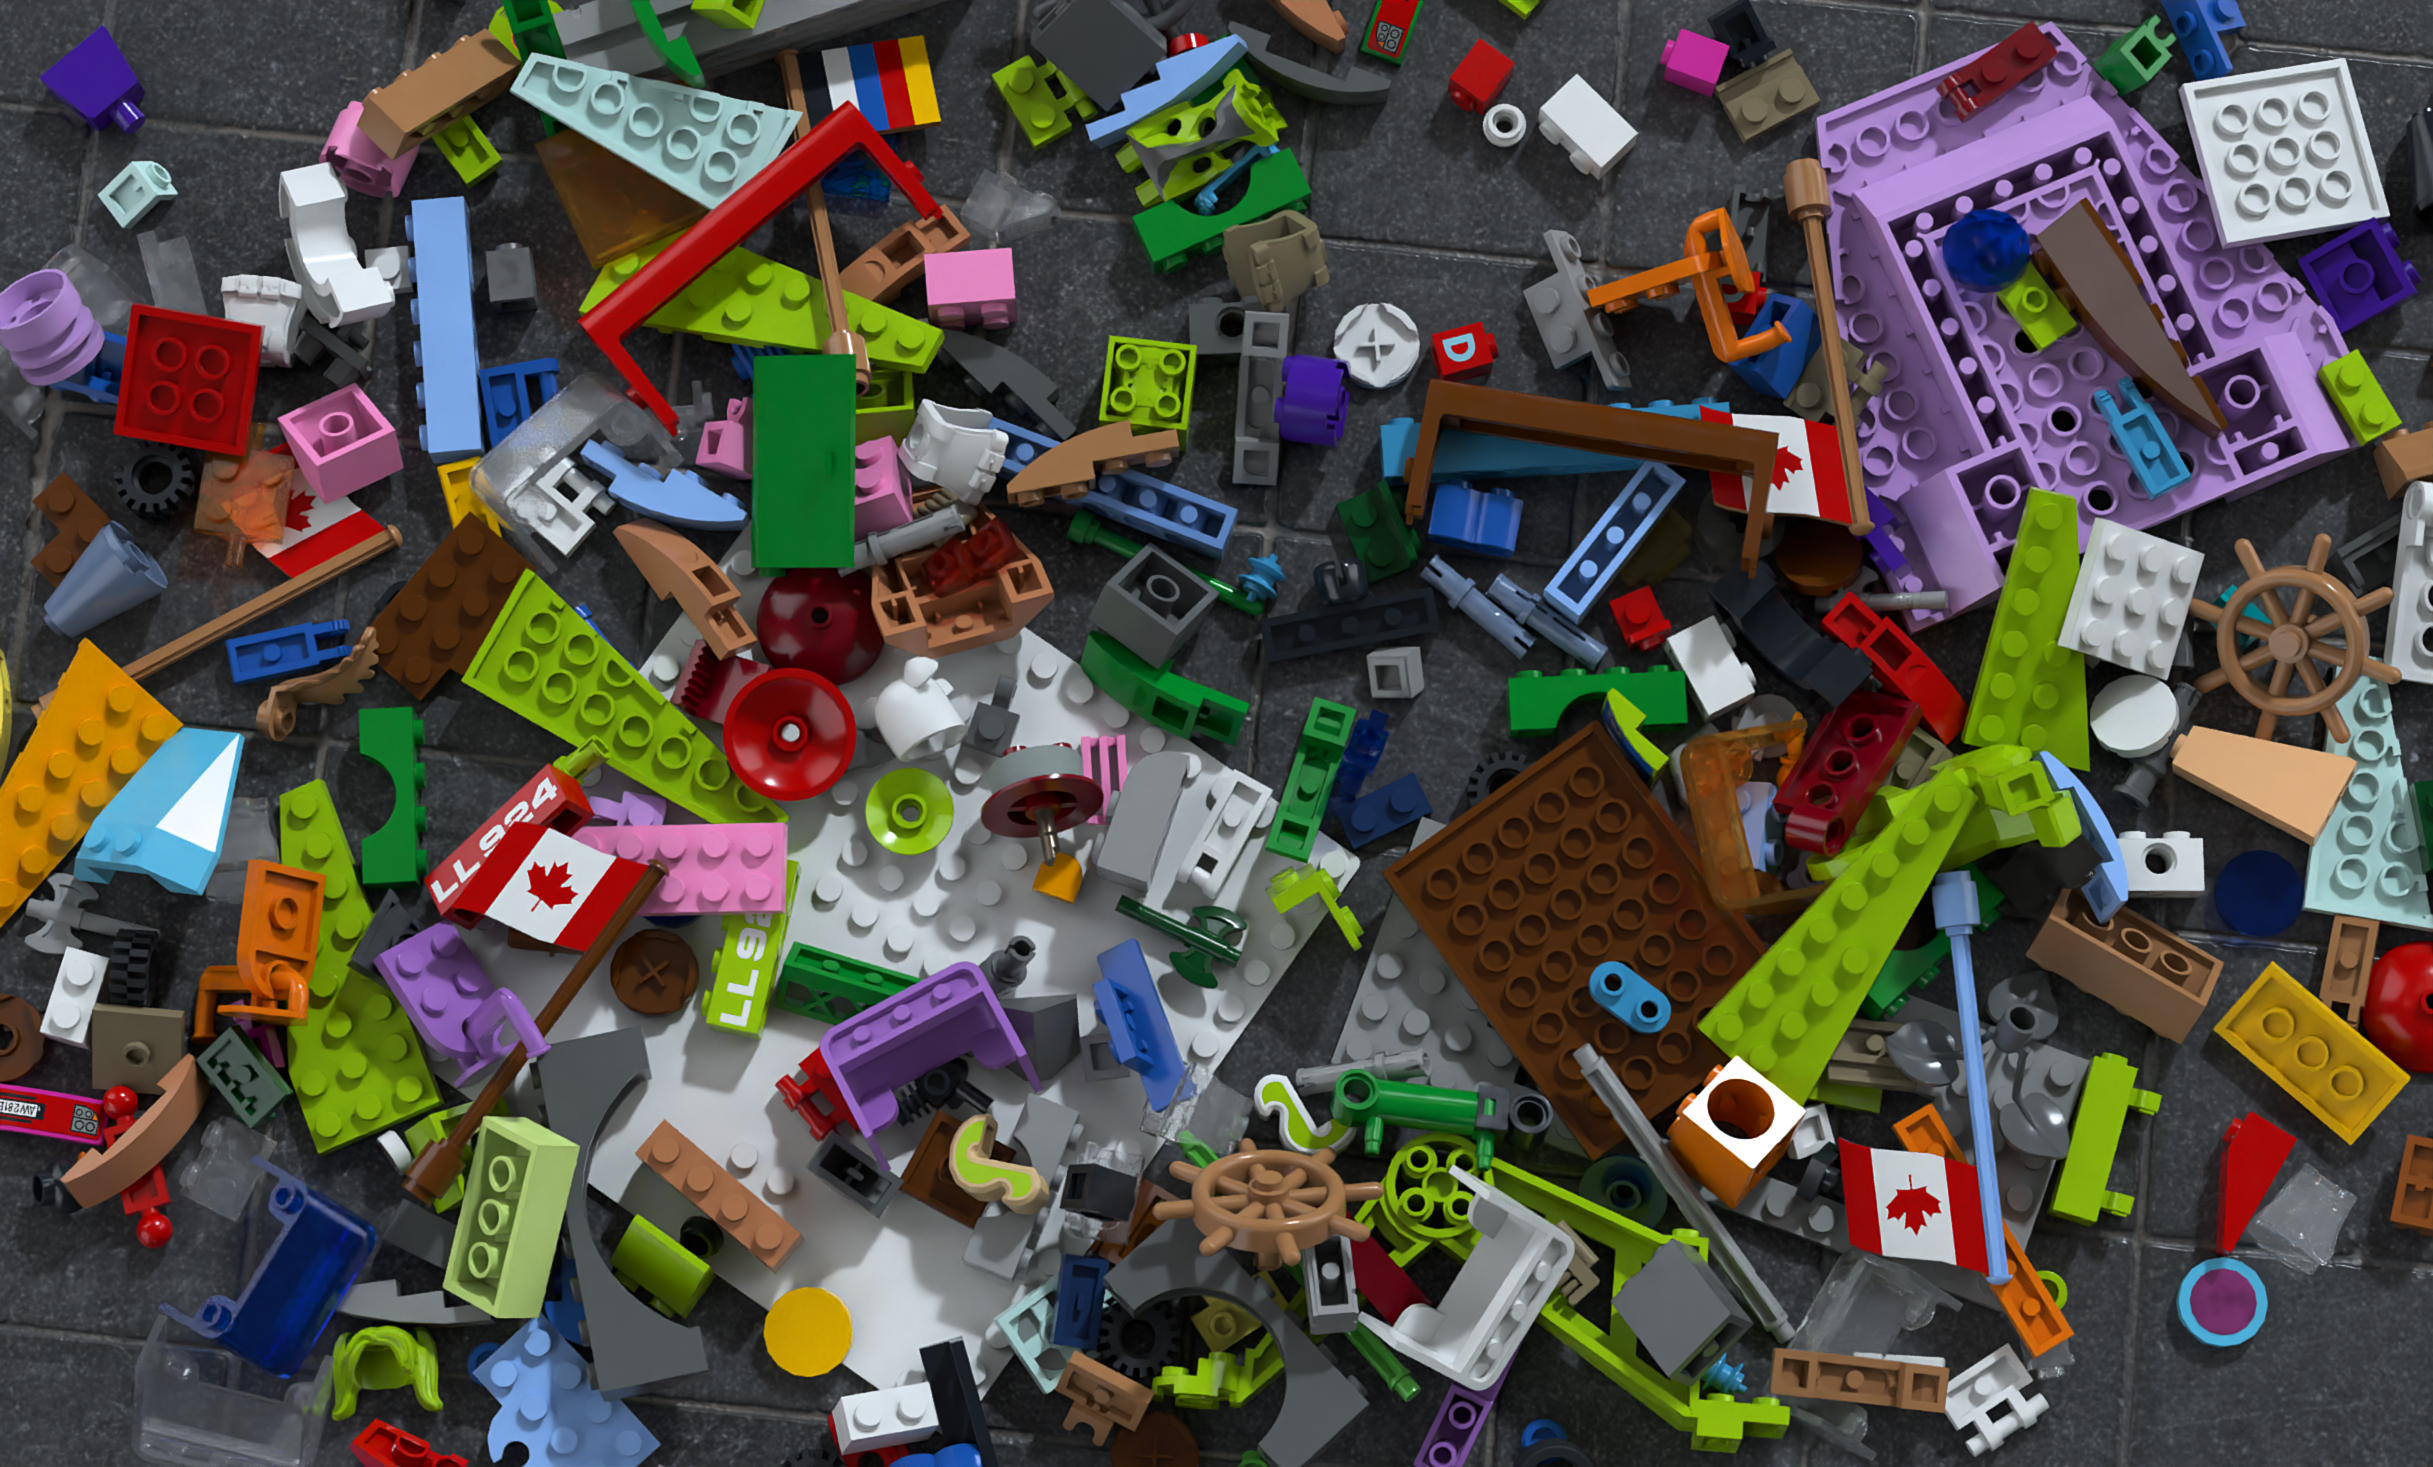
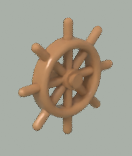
M2321 533L2315 537L2306 566L2284 565L2265 570L2251 542L2247 539H2239L2234 546L2235 552L2250 579L2232 594L2224 608L2199 599H2191L2188 614L2218 624L2216 639L2218 657L2221 667L2194 681L2193 687L2196 688L2195 692L2200 691L2202 694H2206L2230 682L2244 699L2262 709L2254 738L2271 741L2279 715L2306 716L2320 712L2334 740L2340 744L2347 743L2351 737L2350 730L2335 703L2354 688L2362 675L2393 685L2399 683L2402 679V673L2398 668L2368 658L2370 633L2365 615L2392 602L2394 599L2393 591L2391 588L2381 587L2356 599L2342 582L2324 572L2323 570L2331 547V538L2327 534ZM2275 587H2300L2291 618ZM2316 594L2326 600L2335 611L2316 619L2317 616L2310 615ZM2257 596L2260 597L2274 625L2244 615L2248 606ZM2343 626L2346 634L2347 650L2318 640L2322 636ZM2240 632L2269 643L2243 655L2240 644ZM2311 657L2342 667L2339 675L2328 687H2326ZM2277 659L2269 687L2260 681L2252 671ZM2294 665L2310 694H2286Z
M1244 1138L1238 1143L1239 1153L1220 1158L1207 1165L1204 1169L1182 1161L1172 1162L1169 1167L1170 1175L1176 1179L1193 1184L1191 1199L1160 1202L1152 1210L1153 1216L1158 1220L1192 1217L1196 1227L1207 1236L1199 1246L1201 1254L1205 1257H1211L1225 1246L1234 1249L1254 1252L1253 1265L1257 1266L1259 1270L1273 1271L1282 1266V1259L1288 1266L1297 1265L1301 1259L1299 1250L1320 1244L1335 1234L1358 1242L1366 1241L1370 1236L1369 1228L1365 1224L1345 1218L1346 1203L1380 1199L1384 1194V1187L1379 1182L1344 1185L1341 1177L1329 1166L1336 1159V1152L1331 1147H1324L1310 1157L1283 1150H1257L1255 1143L1250 1138ZM1315 1205H1321V1206L1318 1207V1208L1312 1207V1206H1315Z

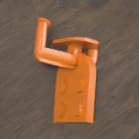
M1725 207L1703 213L1696 217L1689 225L1684 244L1685 259L1587 290L1591 307L1605 309L1606 313L1614 312L1615 314H1620L1640 307L1638 299L1645 297L1648 300L1655 299L1656 301L1667 299L1681 293L1679 286L1692 282L1713 352L1722 362H1736L1772 350L1785 342H1792L1790 334L1779 321H1775L1774 327L1764 332L1738 340L1720 279L1732 276L1734 284L1740 293H1752L1755 291V286L1743 245ZM1720 229L1723 250L1709 252L1704 234Z
M261 859L248 860L237 945V965H212L207 967L202 973L198 985L194 1035L191 1037V1041L194 1044H211L218 1039V1035L214 1033L218 993H252L250 1006L219 1005L217 1008L218 1014L264 1024L308 1026V983L311 980L315 967L326 875ZM288 1000L287 1010L277 1009L278 1001Z

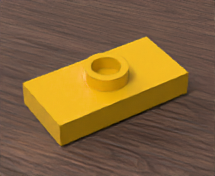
M476 456L437 467L453 529L471 511L502 538L481 457Z

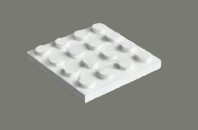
M2345 58L2185 83L2178 90L2222 249L2354 228L2372 217H2375L2380 223H2384L2390 217Z

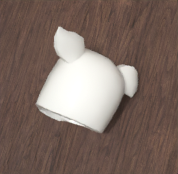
M916 657L907 660L904 666V676L889 684L880 696H871L867 699L859 711L854 714L856 726L861 729L877 727L892 752L900 761L906 763L952 748L964 741L968 735L966 724L948 699V696L953 693V687L943 678L936 680L931 678L938 669V662L927 657Z

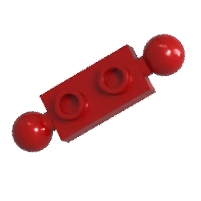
M125 1085L113 1086L103 1096V1110L107 1116L116 1120L117 1124L116 1126L103 1129L108 1149L138 1120H134L133 1117L138 1108V1097L133 1089ZM160 1161L140 1179L120 1192L125 1214L130 1217L141 1213L142 1219L139 1221L136 1230L137 1237L144 1246L152 1249L165 1246L173 1234L170 1220L165 1215L160 1214L158 1210L160 1207L172 1204Z

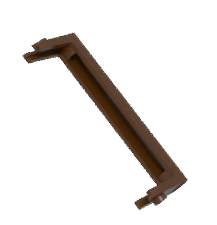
M1431 378L1415 457L1407 456L1403 482L1410 483L1405 506V514H1407L1405 524L1412 525L1413 519H1423L1440 437L1444 430H1454L1746 476L1753 480L1740 571L1749 572L1748 579L1755 580L1761 541H1770L1774 522V514L1766 512L1777 455L1778 432Z

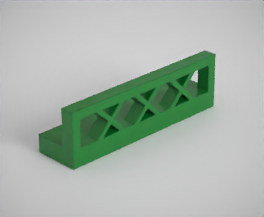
M794 941L783 963L774 1007L836 1026L924 979ZM790 981L807 986L814 997L804 1001L787 996ZM837 996L848 998L856 1010L848 1014L837 1011L830 1000Z

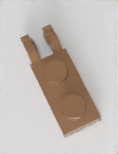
M2335 914L2319 1000L2330 1010L2333 1009V1005L2349 1007L2348 1018L2345 1022L2357 1031L2360 1011L2365 1008L2380 921Z

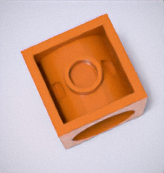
M1735 1056L1725 1068L1718 1064L1704 1080L1702 1085L1705 1089L1698 1096L1690 1093L1676 1111L1679 1117L1673 1122L1666 1133L1671 1138L1667 1148L1682 1169L1733 1210L1787 1153L1806 1113V1110L1738 1056ZM1712 1121H1726L1735 1124L1745 1131L1750 1139L1732 1138L1721 1132Z

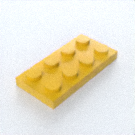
M2273 961L2213 1028L2215 1032L2349 1145L2356 1141L2411 1078Z

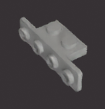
M1551 229L1545 232L1543 235L1558 273L1529 287L1523 293L1554 368L1563 370L1593 354L1608 390L1625 391L1631 388L1632 385L1628 377L1630 375V367L1625 357L1617 351L1611 337L1614 335L1613 326L1609 318L1601 312L1600 308L1591 307L1587 290L1596 288V285L1592 278L1584 272L1579 260L1581 250L1577 241L1566 231Z

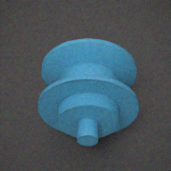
M1271 553L1269 558L1262 556L1258 559L1248 558L1247 562L1252 567V571L1249 575L1240 574L1238 579L1244 584L1242 588L1249 593L1246 598L1249 602L1254 603L1256 598L1261 600L1277 598V594L1272 588L1275 581L1285 582L1287 580L1286 576L1281 572L1282 568L1276 563L1278 556Z
M1727 1353L1700 1378L1705 1382L1701 1388L1702 1391L1712 1386L1720 1394L1733 1395L1737 1391L1744 1395L1747 1387L1741 1384L1745 1375L1740 1373V1370L1744 1364L1741 1363L1734 1368L1726 1364Z

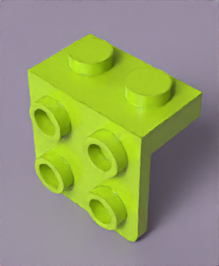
M1309 862L1295 871L1292 866H1289L1269 879L1272 885L1266 888L1265 891L1280 915L1318 892L1353 950L1356 951L1362 947L1357 937L1364 934V931L1347 905L1339 909L1334 899L1341 896V893L1324 867L1316 871Z

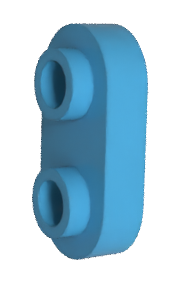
M1615 961L1605 962L1599 965L1589 979V992L1593 1000L1635 1032L1643 1035L1655 1034L1661 1031L1668 1023L1671 1015V1006L1667 997L1624 964ZM1608 976L1617 977L1621 983L1620 989L1617 991L1608 990L1604 984L1605 978ZM1644 1003L1653 1004L1657 1010L1656 1016L1653 1018L1644 1017L1641 1013V1005Z

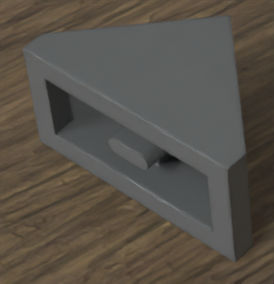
M830 1130L806 1165L809 1171L832 1190L877 1218H880L904 1183L903 1179L890 1170L883 1173L876 1160L833 1130Z

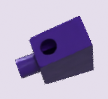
M103 25L39 77L52 96L97 131L104 130L115 121L129 135L137 131L146 121L144 114L135 106V103L144 96L145 91Z

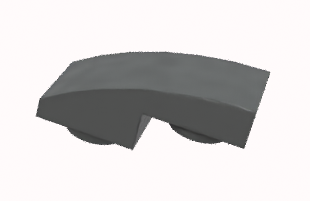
M402 1198L382 1239L447 1270L457 1224Z

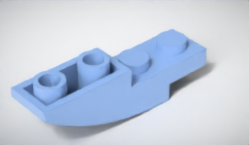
M589 439L580 452L584 464L613 480L608 489L610 497L618 504L636 513L674 526L704 531L744 530L750 522L748 513L744 511L746 505L742 501L726 492L720 497L707 489L709 483L690 470H687L683 475L677 470L672 469L663 483L660 481L663 476L657 470L642 462L636 467L623 459L626 455L625 452L606 440L600 445Z

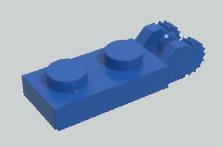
M344 619L333 620L315 625L309 622L225 641L234 685L239 686L322 668V664L340 663L352 653L353 647L342 645L319 651L316 638L337 637L350 631L349 621Z

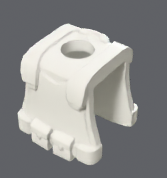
M241 274L239 276L222 277L221 293L223 294L226 319L265 325L259 367L275 368L278 365L279 367L292 368L295 356L291 350L298 338L300 330L298 324L305 317L306 311L309 310L302 296V285L269 276Z
M923 399L917 410L918 415L907 438L903 439L897 453L907 469L919 479L936 483L948 489L965 503L978 505L984 493H989L996 480L995 474L999 473L1005 460L1004 453L1009 439L1008 435L996 429L987 430L993 416L989 411L977 407L975 409H958Z

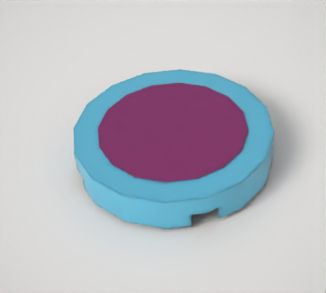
M2226 1257L2208 1259L2192 1268L2181 1281L2176 1298L2178 1316L2183 1326L2202 1344L2218 1348L2237 1346L2254 1336L2265 1321L2268 1307L2265 1286L2257 1273L2243 1262Z

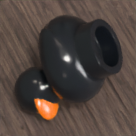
M84 1152L79 1153L77 1162L85 1155ZM57 1158L47 1166L46 1170L34 1172L32 1192L38 1207L50 1206L52 1210L64 1215L75 1213L83 1208L60 1180L75 1165L70 1159Z

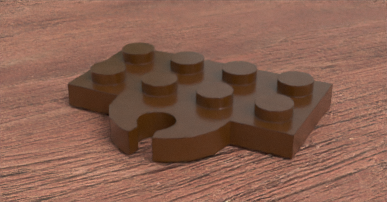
M469 511L369 626L376 629V641L379 643V648L373 651L379 658L377 664L422 702L450 669L463 676L465 675L525 569L527 568L534 573L538 569ZM361 635V636L357 639V641L354 643L355 645H358V643H359L360 640H361L362 635Z

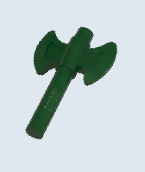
M1122 895L1117 903L1115 911L1151 927L1189 948L1187 952H1171L1169 960L1175 970L1194 985L1207 989H1216L1218 982L1212 972V961L1214 960L1220 964L1223 962L1235 968L1241 957L1242 952L1231 947L1223 939L1232 933L1245 931L1247 923L1228 909L1217 906L1194 907L1192 915L1201 925L1200 929L1194 926L1191 928L1125 895Z

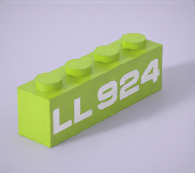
M787 859L785 914L723 915L721 930L727 931L724 947H716L711 965V973L717 974L713 991L706 990L701 1007V1016L707 1017L706 1025L710 1030L762 1040L802 868L799 862Z

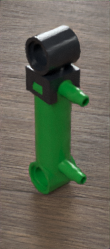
M1350 1069L1340 1075L1330 1102L1331 1114L1341 1125L1351 1128L1366 1124L1364 1143L1367 1156L1375 1157L1379 1154L1384 1125L1470 1136V1141L1476 1144V1168L1482 1172L1490 1170L1494 1147L1501 1148L1504 1137L1512 1147L1522 1151L1538 1148L1544 1142L1553 1118V1110L1549 1101L1542 1095L1534 1092H1526L1516 1096L1509 1105L1511 1089L1479 1085L1477 1092L1377 1079L1368 1071L1362 1069ZM1348 1093L1358 1094L1364 1099V1102H1350L1345 1095ZM1523 1116L1530 1117L1536 1122L1537 1126H1526L1518 1118Z

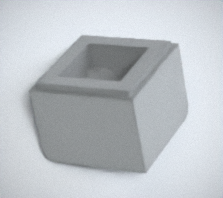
M1384 646L1377 648L1367 655L1372 698H1413L1424 689L1420 647Z

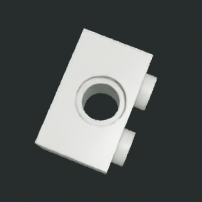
M2140 831L2119 833V838L2116 839L2125 862L2128 879V898H2198L2205 891L2203 838H2190V833L2186 831L2163 833V838H2146V833ZM2156 854L2160 856L2166 865L2165 873L2155 874L2151 872L2145 863L2146 855Z

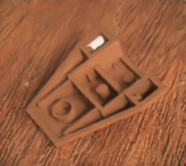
M935 484L912 490L913 512L918 513V506L922 505L925 507V501L928 499L932 500L933 494H940L942 486ZM980 501L978 505L974 506L978 512V517L965 527V531L958 532L941 547H937L931 542L920 550L913 549L889 558L888 564L879 566L878 563L873 564L871 606L885 643L920 657L935 659L1014 638L1054 599V591L1041 561Z

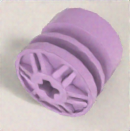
M44 269L34 272L14 282L0 293V343L4 348L10 350L12 361L19 367L20 373L27 382L33 385H49L62 381L80 371L101 350L105 340L104 331L98 321L93 319L90 309L82 305L80 294L66 273L58 269Z

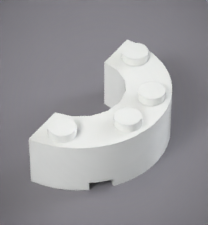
M326 162L281 172L279 181V209L282 219L289 217L292 238L284 239L296 283L302 285V296L315 318L321 324L329 323V327L334 328L386 315L390 308L395 305V295L391 284L388 281L384 282L377 266L366 269L360 266L357 260L356 245L354 240L348 236L344 208L348 200L347 187L341 177L337 178L331 163Z

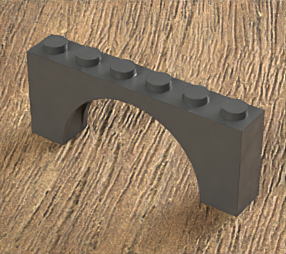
M1192 1217L1166 1220L1103 1277V1286L1133 1319L1153 1305L1183 1296H1207L1221 1299L1242 1308L1262 1324L1275 1342L1283 1362L1286 1381L1285 1399L1280 1414L1267 1435L1258 1443L1257 1452L1271 1467H1308L1368 1412L1370 1403L1365 1399L1369 1395L1368 1391L1353 1375L1347 1378L1342 1375L1334 1366L1338 1362L1337 1358L1326 1345L1320 1341L1314 1345L1303 1333L1307 1327L1294 1311L1288 1308L1284 1312L1272 1300L1276 1294L1262 1277L1258 1275L1253 1279L1242 1268L1245 1260L1236 1249L1225 1246L1215 1255L1205 1257L1201 1254L1199 1246L1207 1236L1196 1227Z

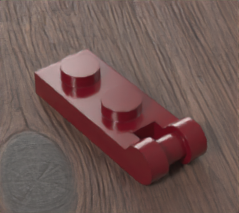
M2031 21L1958 73L1948 76L1937 86L1936 91L1943 100L1949 99L1956 107L1954 113L1962 123H1965L2057 60L2059 53L2034 22ZM1970 84L1977 95L1969 97L1963 89Z

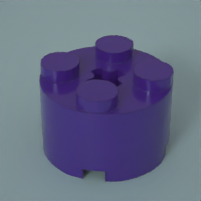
M1301 354L1284 358L1282 382H1287L1285 397H1277L1274 410V422L1279 423L1278 434L1280 437H1283L1285 441L1338 447L1337 438H1342L1349 406L1350 392H1346V388L1342 386V378L1351 379L1349 361Z

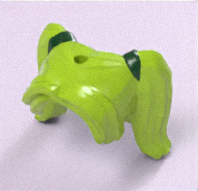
M394 1326L368 1327L359 1332H346L339 1336L333 1351L335 1406L332 1410V1418L334 1420L342 1421L350 1418L355 1413L358 1393L361 1389H397L409 1384H413L416 1398L425 1410L431 1412H440L442 1410L443 1403L438 1397V1356L436 1343L426 1328L418 1326L403 1330Z

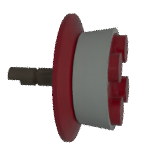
M1062 742L1029 748L1025 746L1010 747L1002 753L1003 757L996 761L987 772V782L992 796L981 808L982 824L992 833L1005 837H1040L1045 865L1052 866L1055 854L1060 852L1057 833L1071 829L1091 818L1103 804V790L1096 781L1083 776L1082 757L1077 751L1072 749L1069 743Z

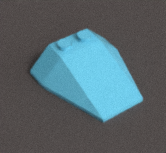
M181 727L173 737L166 740L94 819L75 858L73 876L80 881L109 884L116 870L148 874L170 892L202 896L221 856L245 737L240 733Z

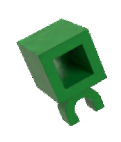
M2157 15L2148 18L2141 26L2118 38L2093 64L2102 77L2108 80L2119 92L2118 95L2120 97L2146 84L2172 57L2166 48L2172 45L2177 38L2172 32L2162 37L2161 40L2155 36L2154 28L2161 21Z

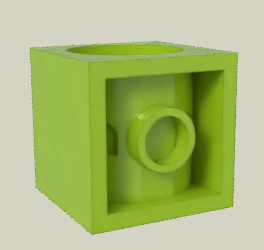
M1110 335L1099 427L1130 420L1133 437L1176 429L1179 451H1186L1197 368V345Z

